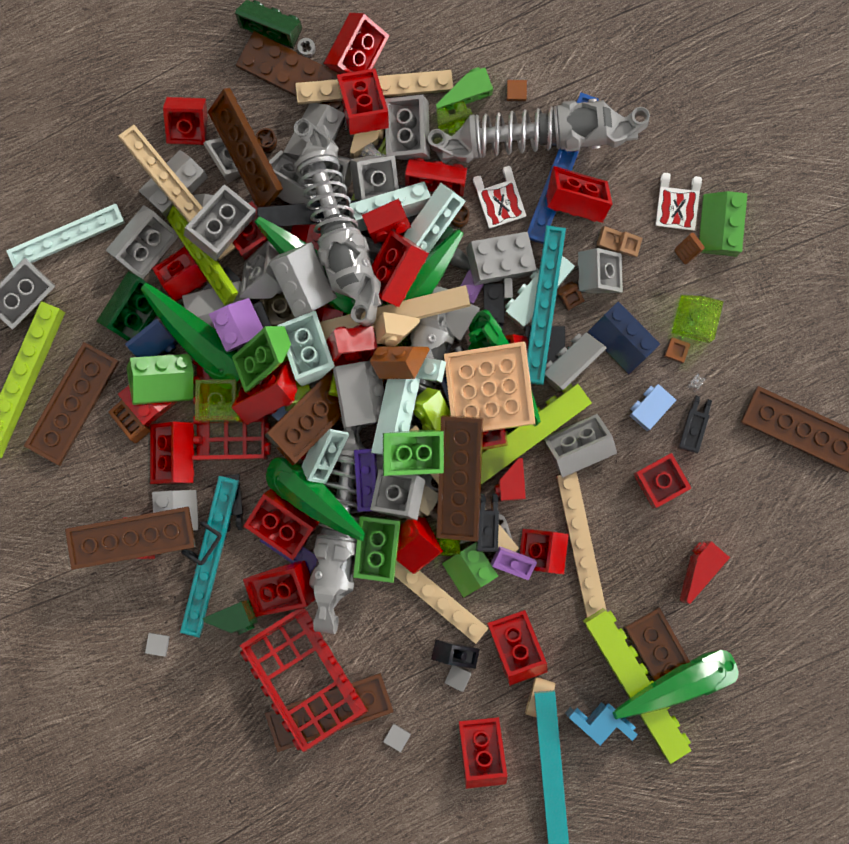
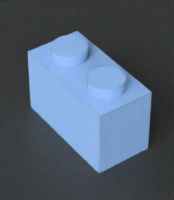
M659 384L655 387L650 386L643 395L646 397L642 402L637 401L630 408L633 412L629 416L646 431H649L676 401Z

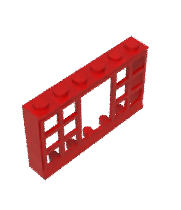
M193 359L194 365L197 366V376L193 378L194 385H197V396L193 397V403L197 405V416L193 417V423L197 425V436L193 437V443L197 445V456H192V460H268V455L271 454V444L268 443V438L264 434L271 428L270 423H268V415L270 413L258 421L261 422V437H247V425L241 418L210 419V384L217 382L214 379H210L204 368ZM243 422V437H229L228 423ZM210 423H224V437L210 438ZM229 441H243V455H229ZM247 441H261V454L247 455ZM210 442H224V455H210Z
M305 607L296 609L240 645L242 651H240L241 656L245 662L249 661L253 667L250 669L256 680L260 679L263 686H261L263 693L266 697H271L274 702L271 704L273 710L277 715L281 714L284 719L282 722L283 727L288 733L291 731L295 738L292 740L298 751L302 750L303 752L308 751L368 712L320 632L314 631V621ZM296 618L303 631L290 638L283 626ZM280 629L287 641L274 649L267 636ZM306 635L313 648L300 655L293 642ZM263 639L271 652L257 659L251 646ZM290 645L297 658L283 665L277 652ZM316 651L334 682L288 711L270 680ZM274 656L280 669L267 676L260 663ZM337 686L344 699L331 707L324 693ZM321 697L328 709L315 717L307 704ZM347 702L354 715L341 722L334 710ZM304 707L311 720L298 728L291 715ZM331 713L337 725L324 733L318 720ZM314 724L321 736L307 743L301 731Z

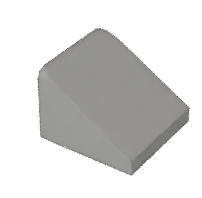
M452 665L444 683L464 692L471 672Z

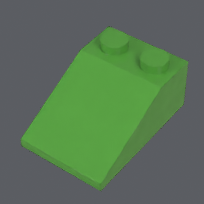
M414 430L383 433V476L444 473V431Z

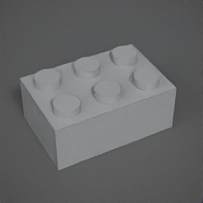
M224 184L185 227L184 236L216 261L254 219L256 209Z
M528 232L471 241L465 247L474 286L503 281L504 278L514 279L530 276L537 270Z
M26 257L0 281V319L12 330L55 287V284Z

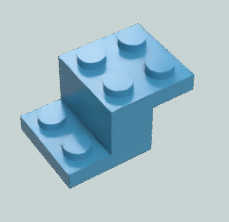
M601 702L589 717L578 708L573 710L570 707L565 712L575 724L600 746L616 727L632 741L638 735L634 732L636 727L626 718H614L612 712L616 709L609 703L605 706Z

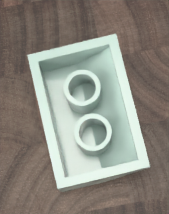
M316 311L277 325L285 326L291 342L287 356L295 380L301 386L322 379L335 366Z

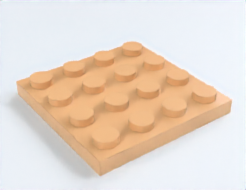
M525 342L444 354L451 416L484 418L483 432L536 424Z

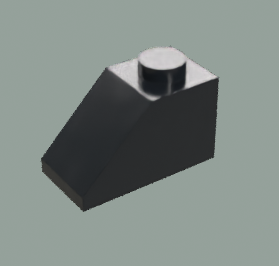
M435 640L431 660L447 665L476 669L480 649L453 642Z

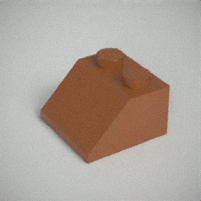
M413 346L377 347L370 363L379 379H415L430 349L429 347Z

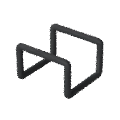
M201 521V526L217 536L201 561L198 560L199 556L191 550H181L183 555L198 565H203L222 537L221 533L207 525V522Z

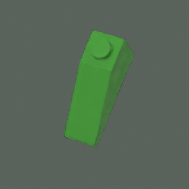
M477 67L470 70L436 104L437 114L492 96L493 87L486 68L480 69Z

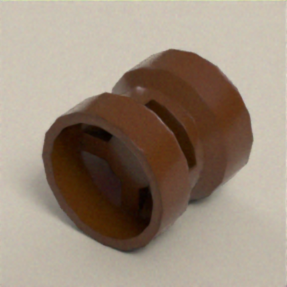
M262 128L257 132L256 138L263 151L266 153L274 151L277 147V139L274 132L269 128Z
M465 205L461 207L451 221L454 227L462 228L467 225L470 213Z

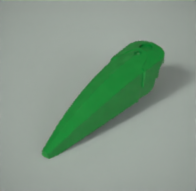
M260 216L254 221L279 254L307 244ZM335 292L337 298L327 304L343 313L351 314V310L356 302L355 299Z
M457 229L428 255L403 301L433 293L464 234L461 230ZM384 301L381 306L389 305L390 303Z
M145 283L141 291L172 336L204 368V371L222 387L232 388L240 379L232 356L237 353V349L232 352H226L216 329L155 287Z
M486 309L477 312L469 326L470 333L468 335L470 336L469 341L471 344L468 350L509 344L502 333L501 327L491 313ZM532 393L533 407H534V415H535V423H536V424L533 425V426L536 427V426H538V425L540 424L541 420H540V416H539V413H538V409H537V406H536V402H535V399H534V396H533V393Z
M281 457L274 458L267 468L266 481L268 486L278 496L318 522L340 533L363 541L365 533L359 524L323 483L307 481L301 467L302 464L296 462L294 465H291L287 459Z
M719 650L704 653L689 663L678 666L635 694L612 712L614 718L622 719L662 710L720 691L736 682L739 674L737 664L728 651Z

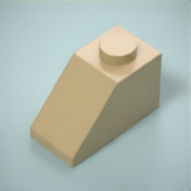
M385 129L354 134L350 149L351 158L355 159L377 146L379 139L384 138Z
M382 312L374 322L377 344L395 347L411 333L420 322V319Z

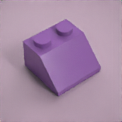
M250 298L229 304L209 314L226 352H232L244 346L263 329Z

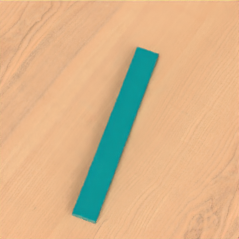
M546 225L527 352L530 382L536 385H543L566 233V228Z
M224 476L218 477L207 525L221 533L222 537L203 565L197 564L180 633L198 638L201 637L204 625L202 618L206 617L239 480ZM205 529L198 558L200 561L217 538L215 534Z
M555 690L534 692L548 844H569Z

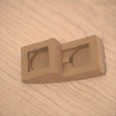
M603 226L601 227L596 246L637 257L643 238Z

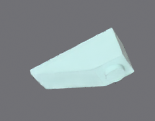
M329 429L309 449L301 466L307 481L326 484L349 437L348 432Z

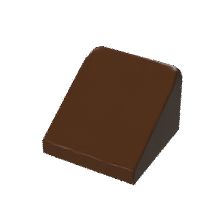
M573 281L557 289V295L567 311L585 301L577 284Z

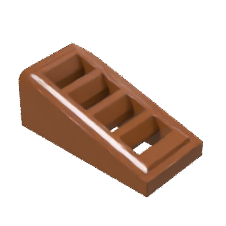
M692 232L674 251L684 264H688L705 248Z
M123 400L108 411L130 441L138 443L150 432V429L140 422ZM125 408L126 411L118 417L117 414ZM131 415L124 423L122 422L126 417ZM134 421H136V423L133 426H131L129 429L127 428Z

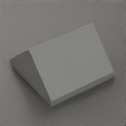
M221 138L208 140L203 143L227 183L241 176Z

